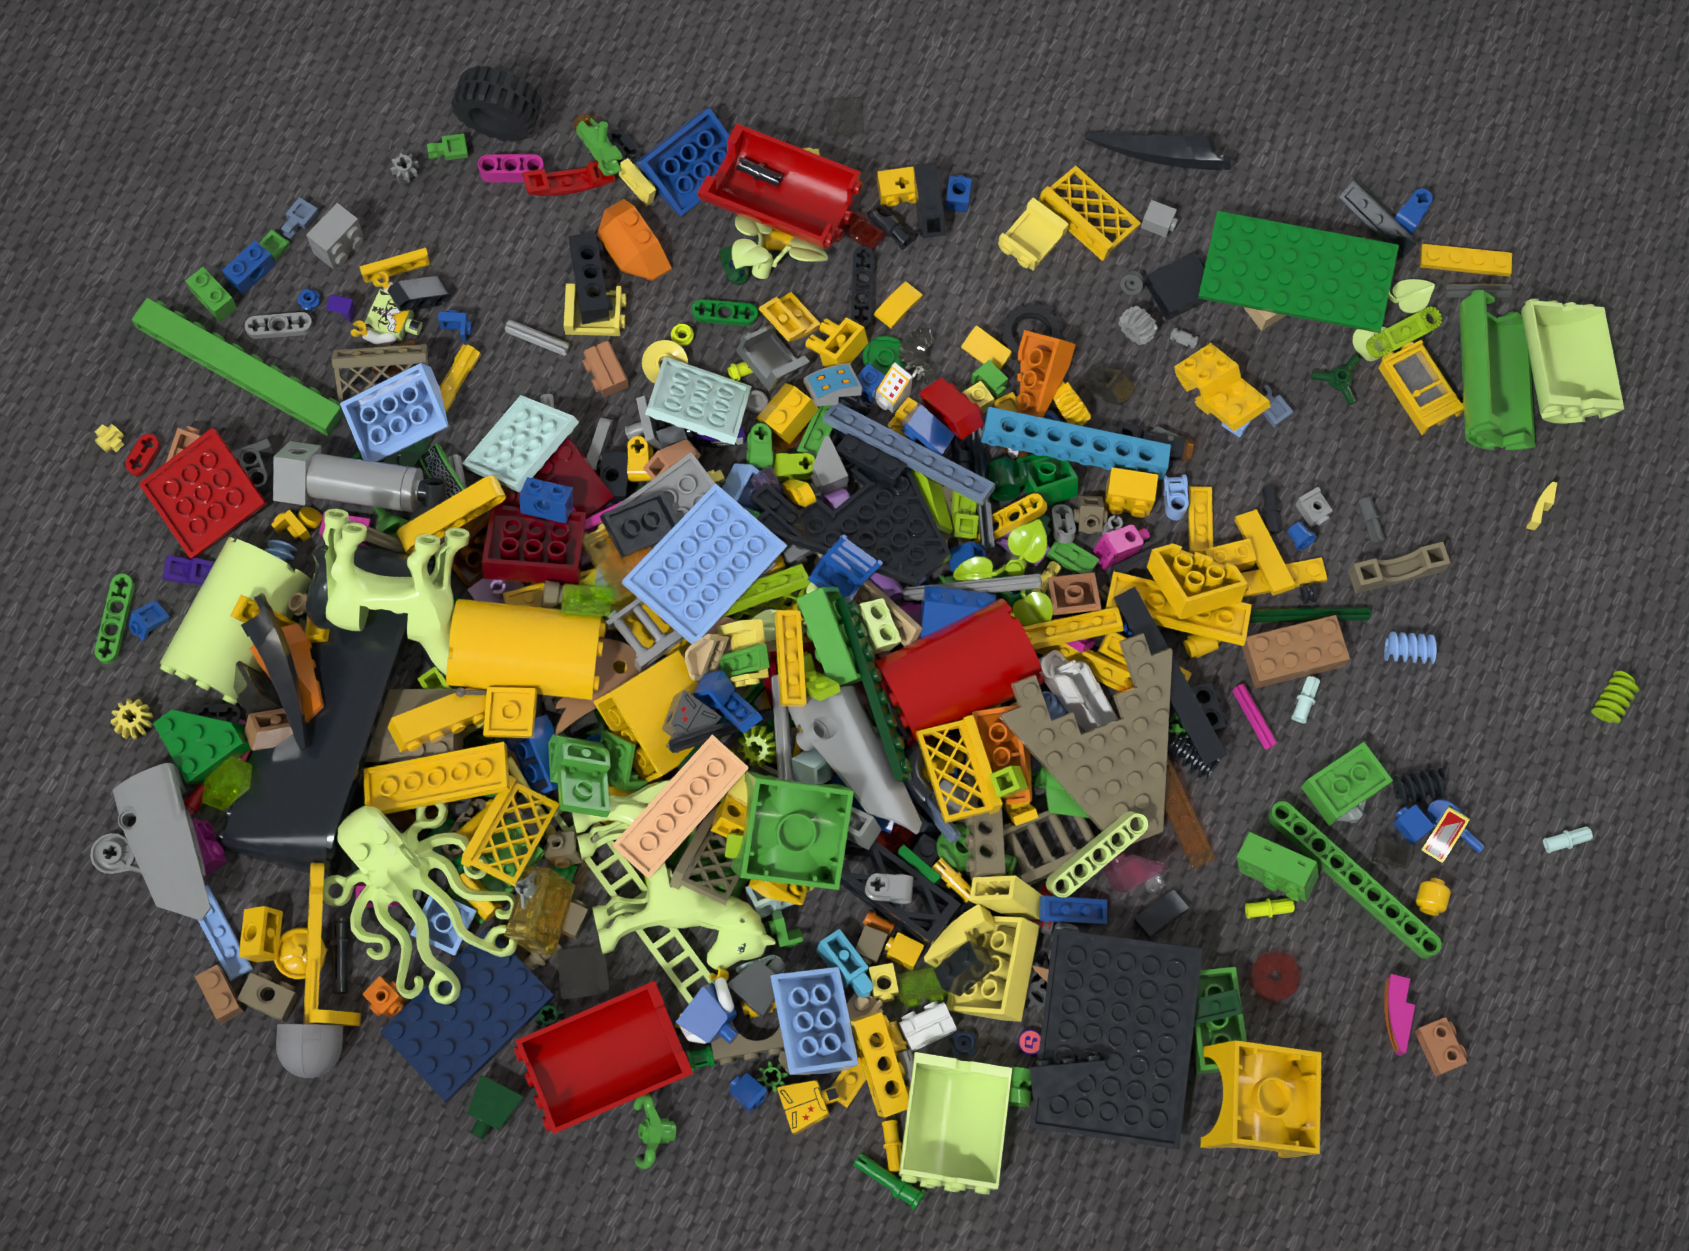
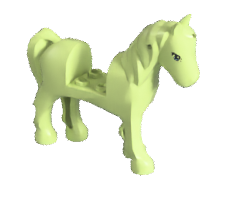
M671 779L649 784L628 796L609 795L610 813L607 818L572 812L576 833L585 832L590 825L596 822L613 821L608 825H594L589 833L577 835L581 858L593 856L598 847L608 841L617 840ZM697 826L688 836L694 835L696 833ZM665 862L648 879V891L645 898L629 899L616 896L612 897L605 906L592 907L603 954L614 951L616 944L624 935L642 928L658 925L667 928L702 926L718 930L717 941L707 954V963L716 970L717 967L727 969L740 960L759 958L764 954L766 945H774L776 942L766 934L764 925L761 922V916L754 911L749 903L730 896L726 905H723L682 885L679 890L673 887L670 888L673 875L671 868L666 869ZM713 887L715 892L725 895V892L718 891ZM614 920L613 924H612L611 927L608 929L607 927L609 926V924L611 923V921Z

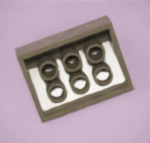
M390 689L365 762H401L463 750V731L457 734L448 733L441 740L431 743V741L423 743L417 750L411 752L406 750L400 753L388 729L392 717L456 693L457 689Z

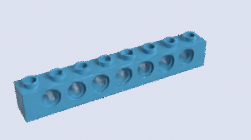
M988 407L981 437L982 443H987L991 446L1011 448L1014 451L1034 453L1038 456L1044 455L1057 458L1058 460L1078 462L1082 465L1102 467L1105 470L1118 468L1157 474L1159 480H1163L1168 469L1171 445L993 407Z

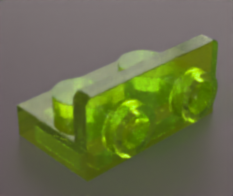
M564 584L561 614L610 616L612 588L610 586Z
M936 967L895 974L899 991V1004H905L906 1007H914L920 1005L922 1000L929 999L930 1003L943 1001L944 996H948L949 992L941 988L934 972Z

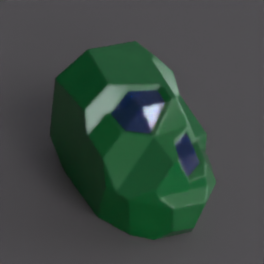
M733 245L725 247L719 251V258L726 278L734 285H744L749 276L748 266L736 269L732 260Z

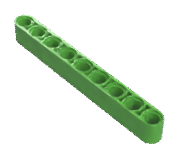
M1284 801L1274 804L1268 813L1269 822L1307 857L1317 861V865L1412 951L1424 959H1429L1440 951L1442 946L1441 940L1433 931L1294 807ZM1275 810L1284 811L1286 819H1279L1275 814ZM1300 826L1304 830V835H1297L1293 827ZM1312 843H1319L1322 846V852H1316L1312 848ZM1330 859H1337L1341 867L1338 869L1332 867ZM1349 875H1355L1359 880V885H1353L1349 881ZM1368 891H1372L1377 895L1376 902L1369 900L1367 896ZM1386 908H1392L1396 913V918L1388 917ZM1405 924H1409L1414 928V935L1406 933L1404 929ZM1423 941H1428L1432 944V952L1425 950Z

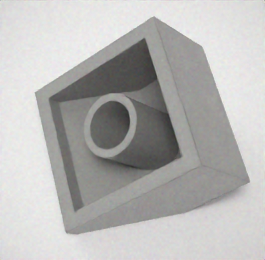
M829 435L824 437L813 464V474L810 476L812 481L810 486L815 497L818 495L821 497L841 488L847 491L848 474Z

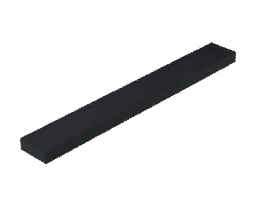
M1135 587L1113 598L1133 636L1144 633L1151 655L1168 648ZM1172 655L1170 704L1204 766H1207L1226 756L1227 753Z

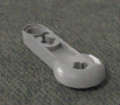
M109 833L101 836L94 842L90 857L92 864L97 870L109 874L125 871L142 874L125 837ZM112 848H115L114 851L117 853V855L112 856L111 859H107L108 856L105 854V852L111 851Z

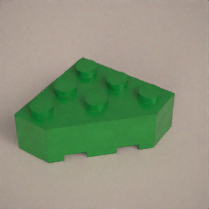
M170 710L153 723L186 784H203L251 749L244 734L245 724L177 710Z

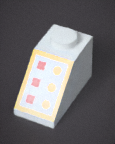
M896 363L891 366L877 388L875 397L877 404L882 409H889L892 413L911 394L913 378Z

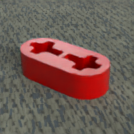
M145 434L141 436L129 454L125 464L131 475L136 477L144 475L159 453L160 443L154 435ZM152 441V444L154 445V447H153V448L149 447V448H147V450H146L144 444H145V443H148V444H149V443ZM140 460L142 467H136L134 470L133 462L138 463Z

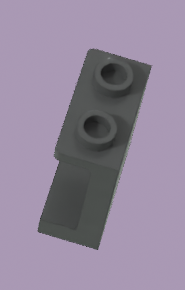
M764 324L753 333H745L740 338V344L736 349V352L768 391L800 377L810 363L805 355L798 359L794 357L776 335L777 329L773 324Z

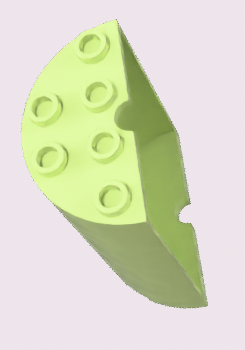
M1539 299L1527 300L1521 310L1542 419L1561 424L1586 422L1585 417L1598 415L1599 418H1604L1624 410L1605 308L1596 307L1593 304L1576 305L1574 302L1562 305V303L1554 300L1548 302L1539 301Z
M918 1052L914 1053L899 1176L902 1177L901 1181L910 1183L919 1181L921 1182L920 1187L925 1188L941 1187L942 1185L945 1186V1191L950 1192L975 1189V1193L990 1194V1190L998 1189L1012 1068L972 1061H960L954 1058Z

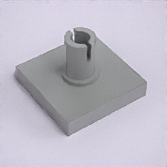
M645 395L636 398L641 422L625 426L626 435L629 440L635 436H645L647 443L657 450H661L656 430L664 426L665 423L662 420H656L645 415L650 399Z

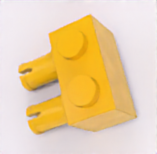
M826 318L824 320L825 323L822 322L819 329L820 332L830 337L823 341L812 334L810 339L808 338L806 341V348L820 354L822 364L825 367L846 363L851 364L868 344L864 327L848 318H845L840 325Z

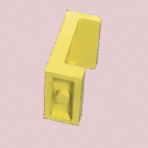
M1032 198L1027 204L1026 211L1005 234L1002 233L999 236L998 245L1005 254H1011L1017 258L1018 263L1022 267H1029L1034 271L1067 233L1069 224L1035 198Z
M566 284L565 334L620 336L621 328H625V315H621L622 307H626V294H622L621 286H616V291L610 290V292H606L607 298L611 297L613 311H609L610 321L582 324L576 285Z
M762 619L741 620L717 626V633L719 635H730L732 652L758 644H765ZM768 669L728 679L735 688L759 684V679L769 677Z

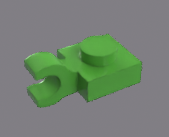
M464 133L442 136V143L427 144L429 159L439 158L442 155H445V160L468 158Z

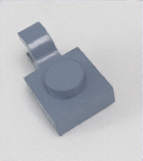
M299 197L286 213V217L289 220L281 228L284 231L283 235L291 240L297 233L299 226L306 229L318 215V208Z

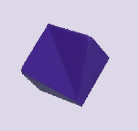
M332 294L329 297L326 309L340 313L351 323L356 307L351 298Z

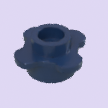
M955 1031L952 1034L954 1046L951 1052L955 1056L959 1054L973 1056L976 1052L974 1048L975 1033ZM963 1041L966 1042L965 1046L961 1044Z

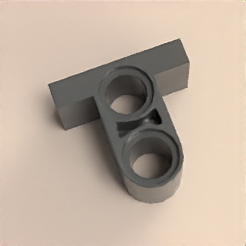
M268 438L232 451L253 483L258 478H264L261 484H254L260 494L268 492L271 488V480L263 458L274 455ZM256 458L254 463L246 464L248 459Z

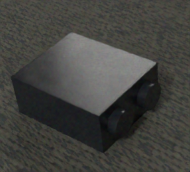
M1192 253L1147 275L1145 285L1167 321L1209 301L1198 298L1205 263L1201 258L1197 257L1196 253Z

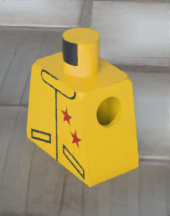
M817 1080L777 1088L794 1135L829 1117L827 1105L840 1100L835 1086L821 1090Z

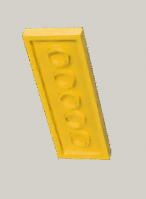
M1113 571L1105 609L1117 607L1113 598L1135 587L1156 625L1244 646L1251 604L1239 602L1180 620L1156 581Z
M504 742L363 769L365 806L376 807L383 814L510 790L507 745Z

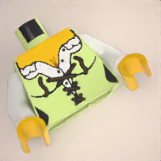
M377 273L382 277V283L377 279H373L372 282L374 286H382L384 289L379 290L365 323L360 320L353 323L354 326L359 328V331L353 329L351 330V335L353 337L362 335L363 339L377 346L387 343L393 344L396 341L402 342L406 332L419 335L422 329V322L413 320V310L399 311L387 291L393 283H388L389 278L386 273Z

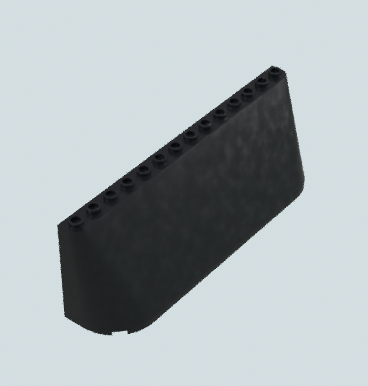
M361 543L357 546L354 553V565L361 570L380 576L412 577L411 571L407 566L409 554ZM429 559L427 564L430 576L435 568V560ZM369 609L366 624L362 631H351L336 626L330 628L328 641L311 643V658L315 660L316 668H314L315 678L320 684L324 707L308 723L305 722L307 748L301 751L294 735H291L276 747L253 751L250 760L245 762L242 783L239 782L236 787V801L228 810L227 819L229 820L227 826L221 830L219 835V842H222L221 846L224 850L310 874L311 863H324V878L338 874L343 859L338 852V827L347 816L408 638V613L397 614L391 610ZM307 612L298 616L300 619L299 624H301L304 630L306 628ZM276 689L274 693L269 695L267 701L268 711L283 708Z

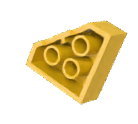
M1176 544L1152 549L1147 568L1180 620L1242 601L1248 583L1236 566L1228 563L1226 566L1216 563L1212 557L1198 552L1192 554L1181 550L1182 547Z

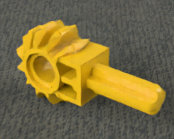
M1062 380L1053 397L1055 404L1069 424L1083 426L1091 419V414L1068 382L1065 384Z

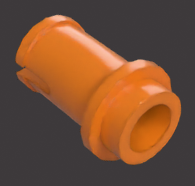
M869 911L862 923L888 934L887 937H889L895 923L877 915L876 911L874 913Z

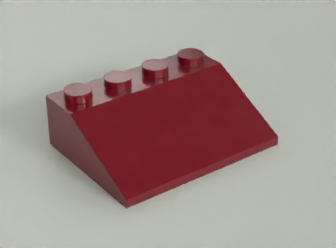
M569 438L559 445L557 451L548 458L543 467L532 477L542 481L573 487V507L576 512H586V519L615 498L576 443ZM506 486L502 488L506 499L500 503L501 506L520 507V493Z
M495 506L490 511L482 559L483 578L544 584L545 580L559 582L560 585H565L566 583L579 585L586 512L571 511L567 522L562 523L523 514L520 507Z

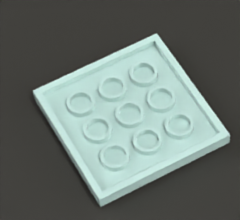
M664 356L645 415L656 420L674 424L680 428L695 431L700 435H706L721 442L735 445L751 386Z
M520 395L462 464L467 470L483 477L494 475L501 485L520 493L527 477L532 478L543 467L544 463L557 451L559 445L573 432V429L579 422L570 414Z

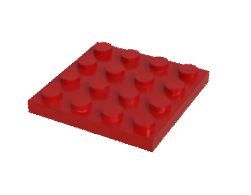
M215 428L208 430L139 483L190 559L198 557L267 505L263 496Z

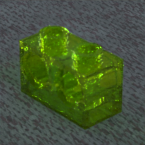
M230 756L205 778L202 803L224 811L250 789L252 764Z

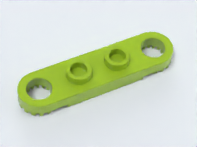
M1427 307L1381 331V333L1370 337L1366 342L1367 352L1374 358H1381L1438 328L1442 323L1441 313L1439 314V310H1436L1435 307ZM1427 314H1430L1433 317V324L1426 322L1427 319L1425 318ZM1375 341H1379L1381 343L1382 351H1376L1377 349H1375L1374 346Z

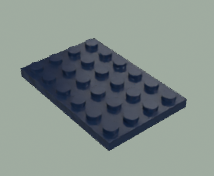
M487 927L478 937L484 939L491 929ZM497 936L495 940L496 946L500 949L506 948L507 946ZM470 944L447 966L454 972L460 982V995L456 1001L446 1005L437 1003L430 995L428 984L418 996L380 1031L446 1103L494 1058L543 1007L547 1006L555 998L549 989L514 953L510 956L499 957ZM449 981L440 982L437 990L438 993L442 996L449 995L452 984Z

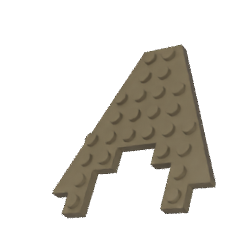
M1144 633L1119 641L1134 685L1133 688L1113 695L1121 717L1120 719L1082 734L1072 712L1051 720L1036 675L1011 683L1019 707L998 714L1005 725L1102 832L1126 812L1133 811L1144 815L1148 820V828L1132 844L1163 832L1172 649L1167 648L1151 655ZM1136 817L1130 822L1131 829H1135L1138 825ZM1115 833L1112 836L1111 840L1114 845L1119 842V834Z

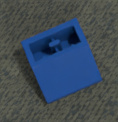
M917 403L900 423L904 427L902 432L911 440L915 441L918 439L922 442L921 446L939 455L944 453L955 436L952 431L920 403Z

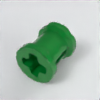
M707 1045L705 1049L692 1052L686 1050L687 1059L693 1072L696 1068L708 1065L711 1067L715 1066L710 1045Z

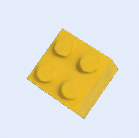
M1111 468L1106 484L1104 509H1107L1112 514L1131 513L1132 516L1137 518H1143L1145 515L1149 516L1155 502L1158 475Z

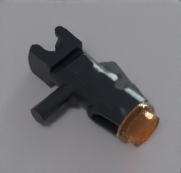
M1127 423L1123 425L1122 433L1124 435L1171 445L1169 460L1180 462L1191 460L1194 443L1189 442L1188 439L1159 426L1151 431L1140 429V426Z

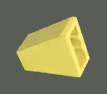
M1017 876L973 877L969 901L1010 917L1037 920L1040 919V896L1043 895Z

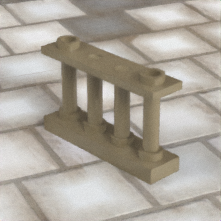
M1045 811L1038 815L1039 818L1018 826H1013L1012 823L1003 826V839H1007L1022 869V875L1019 878L1029 886L1048 878L1081 850L1073 846L1058 817L1061 814ZM1074 816L1086 840L1085 845H1087L1095 836L1085 817ZM1050 820L1065 850V856L1058 859L1055 856L1052 857L1037 827L1038 824ZM1027 829L1044 860L1042 862L1043 866L1036 869L1030 865L1015 835ZM1100 848L1093 852V857L1101 854Z

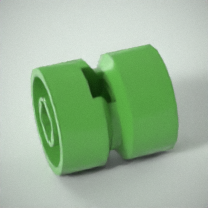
M1009 1067L1012 1068L1008 1105L1030 1107L1032 1092L1028 1090L1032 1086L1030 1069Z

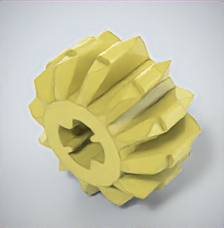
M127 698L125 706L121 702L118 703L120 710H112L115 718L111 720V724L116 726L114 731L117 734L122 733V737L125 739L131 735L133 739L137 740L138 732L146 735L144 727H152V724L149 722L153 718V714L148 712L150 707L147 704L142 705L140 699L133 703L131 699ZM135 715L136 719L133 718L134 721L130 723L128 719L131 720L130 716Z

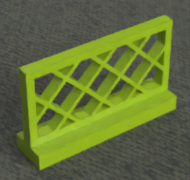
M799 564L756 580L722 617L736 613L732 619L739 621L742 615L746 614L750 615L747 620H751L761 613L765 606L772 607V610H784L790 607L783 605L787 598L794 599L791 605L798 602V597L806 594V589L810 584L803 565ZM802 589L799 594L792 593L794 591ZM780 597L777 602L770 601L772 599ZM758 605L755 610L748 609L750 607Z

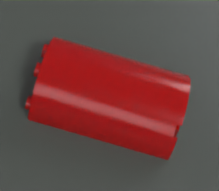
M736 124L727 139L726 157L714 177L706 176L698 190V198L701 201L827 250L835 241L839 242L841 240L843 227L851 221L853 215L851 208L855 196L861 191L863 182L860 181L861 172ZM740 157H744L756 164L762 163L765 165V168L783 174L778 188L761 180L756 181L754 177L737 171L736 166L737 163L740 164Z
M1001 598L874 662L882 675V681L891 691L888 693L892 705L894 707L898 706L901 712L898 718L909 735L907 740L909 746L918 740L916 736L917 731L961 721L964 717L971 716L972 712L994 709L1016 698L1011 683L1036 675L1039 686L1044 684L1043 675L1039 676L1038 674L1042 671L1035 650L1019 619L1010 615L1013 611L1004 599ZM933 735L924 736L925 743L936 737Z
M655 981L515 1040L517 1047L513 1048L518 1062L523 1061L528 1069V1072L524 1074L529 1087L534 1085L538 1095H535L534 1099L538 1109H544L545 1117L541 1119L547 1132L552 1131L553 1134L693 1074Z

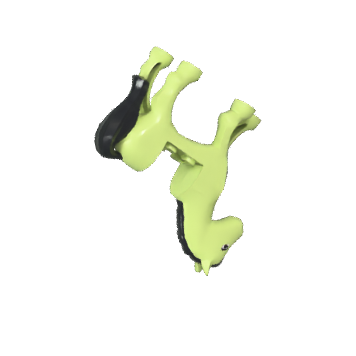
M327 510L324 514L325 529L323 538L325 544L317 546L313 551L316 571L309 586L306 601V612L311 623L322 630L338 626L339 628L351 631H362L366 624L369 609L391 610L397 614L408 613V639L417 641L424 648V653L430 659L433 666L438 669L440 674L446 676L450 647L449 638L455 608L450 586L451 568L455 553L460 548L468 545L469 532L461 528H450L445 531V542L441 545L440 538L435 535H419L415 538V551L407 559V566L411 571L412 577L380 576L363 571L354 565V553L357 546L366 539V526L360 523H348L349 515L344 510ZM434 554L435 568L429 576L427 564L430 557Z

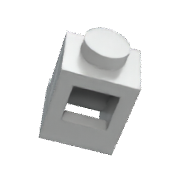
M1319 487L1299 497L1295 504L1310 528L1316 524L1320 527L1327 523L1333 512L1320 493ZM1316 504L1320 510H1316L1313 505Z

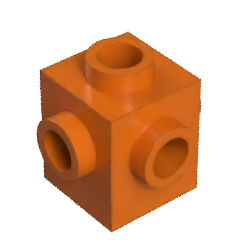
M381 976L362 994L371 1003L369 1008L376 1015L380 1016L383 1014L389 1018L398 1014L403 1008V1003L407 1000L398 993L395 981L390 983Z

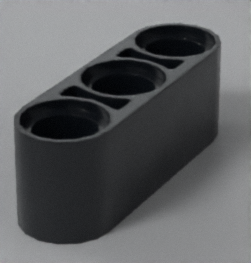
M440 276L397 281L387 290L399 311L437 307L443 305L442 302L446 303L452 298L449 289Z

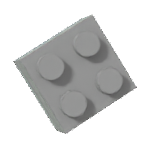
M338 203L306 235L313 254L333 270L338 265H343L348 258V254L353 249H358L364 239L358 219Z

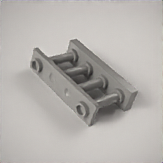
M637 598L621 611L616 609L606 617L605 629L608 631L615 626L637 653L634 666L641 672L685 638L676 630L669 635L663 634L642 606L645 603ZM633 612L656 639L654 641L656 644L650 649L643 647L623 621Z

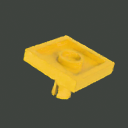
M487 687L483 735L485 737L534 738L536 688Z

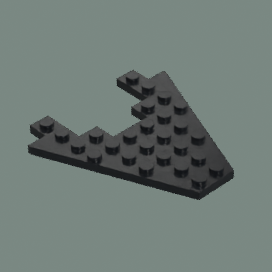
M883 417L877 421V423L889 428ZM834 429V435L842 441L846 434ZM855 465L850 469V475L863 487L835 510H831L816 497L815 503L803 507L799 511L768 483L750 496V502L763 512L756 519L781 541L824 555L838 541L839 537L844 534L850 542L875 560L883 562L875 573L918 587L951 559V553L908 466L896 485H893Z

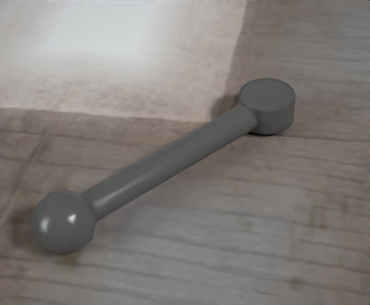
M458 688L456 695L458 697H463L464 695H487V690H465L464 688Z

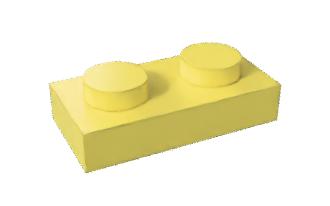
M628 158L622 161L619 176L647 207L654 202L656 193L654 184L647 180L639 167Z

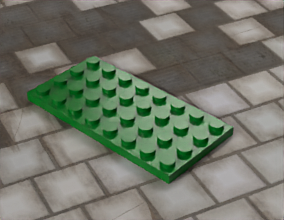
M1217 211L1198 298L1381 333L1399 245Z

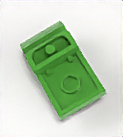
M555 734L550 738L548 742L550 782L558 783L560 810L608 817L610 803L607 771L610 768V754L602 743Z
M509 817L505 821V825L516 823ZM520 827L507 830L511 841L524 838ZM504 832L496 833L492 836L494 846L507 842ZM526 843L513 846L516 856L524 855L528 852ZM539 844L518 881L526 879L533 872L532 869L544 857L546 851ZM509 847L496 850L500 861L512 858ZM492 852L481 855L485 857L488 864L495 863ZM514 863L502 866L505 874L511 877L515 876L517 869ZM472 866L473 871H480V869ZM488 873L479 879L489 891L513 893L516 890L514 886ZM451 887L447 890L459 903L474 909L466 899L456 894ZM501 900L498 902L502 905L506 900ZM476 912L474 918L480 924H484L486 921Z

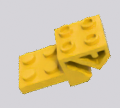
M1209 343L1174 366L1176 376L1186 392L1196 388L1200 390V395L1194 401L1197 407L1207 415L1212 413L1233 431H1236L1271 407L1270 401L1241 378L1239 365L1212 343Z

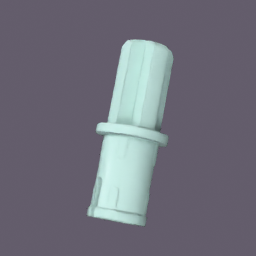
M1308 676L1301 695L1297 696L1298 703L1292 715V719L1297 722L1306 723L1311 706L1316 702L1314 698L1320 684V680L1316 677Z
M1588 827L1569 832L1564 830L1562 834L1544 838L1543 844L1546 852L1551 853L1563 848L1572 849L1573 845L1592 840L1593 835Z

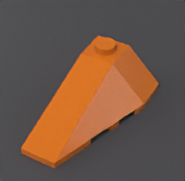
M1024 330L1018 350V360L1021 362L1020 373L1017 374V381L1020 382V394L1017 396V413L1040 418L1044 417L1070 366L1076 344Z
M296 623L281 629L293 658L301 689L305 722L308 723L324 707L319 681L315 678L314 668H316L315 660L311 658V640L305 635V630L301 624ZM253 644L250 650L258 664L270 678L266 666Z
M1018 705L972 712L993 772L995 773L1011 765L1020 766L1029 788L1004 798L1007 805L1032 802L1031 752L998 715L1019 707Z

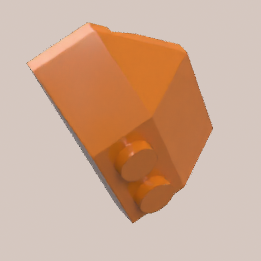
M623 199L604 210L597 237L621 272L653 281L672 270L658 239L634 205Z

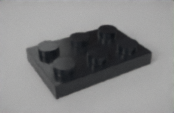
M662 490L604 512L600 516L621 559L658 544L678 523Z

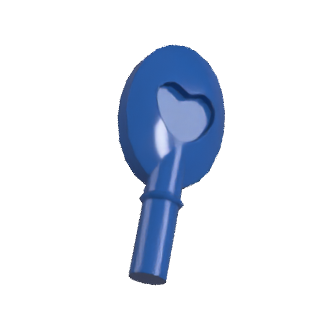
M1436 799L1429 805L1428 817L1436 828L1449 806L1463 814L1462 811L1448 800ZM1464 828L1460 836L1477 853H1480L1485 846L1470 831Z

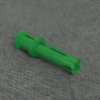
M863 1152L860 1153L853 1166L891 1190L894 1198L899 1197L908 1203L914 1211L923 1199L926 1191H920L908 1182L901 1181L900 1178L864 1155Z

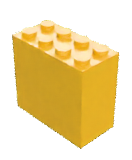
M679 650L662 658L593 701L611 732L635 744L632 766L639 773V777L648 782L663 776L677 767L694 748L692 747L679 753H672L666 747L671 736L662 730L674 696L683 690L693 696L692 693L699 681L690 678L685 656Z

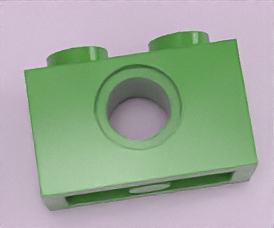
M204 267L185 280L191 293L219 323L237 309L233 298Z

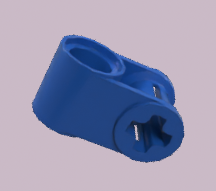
M1426 189L1416 190L1397 213L1395 219L1411 234L1416 230L1427 213L1432 202V194Z

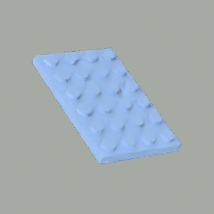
M715 483L623 579L622 584L688 642L693 644L709 632L786 549L787 545Z

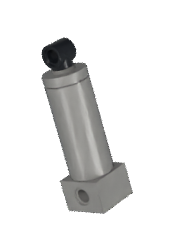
M289 441L274 456L273 501L306 505L312 498L414 513L419 508L420 502L425 507L434 508L446 501V481L441 478L423 479V472L420 468L321 454V445Z

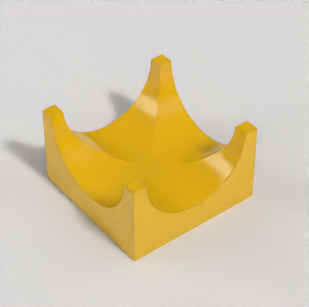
M1236 1040L1203 1047V1057L1213 1059L1219 1067L1223 1082V1101L1220 1115L1214 1128L1206 1136L1201 1137V1148L1261 1149L1278 1152V1157L1282 1158L1320 1154L1321 1052Z

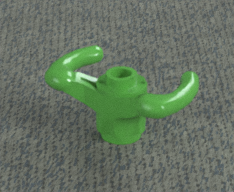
M647 1093L638 1097L633 1105L635 1110H641L644 1105L647 1117L638 1128L639 1138L647 1144L645 1158L643 1159L638 1156L635 1159V1164L641 1169H648L654 1164L656 1159L655 1151L659 1144H669V1141H674L676 1137L675 1122L669 1121L667 1118H659L654 1108V1098Z

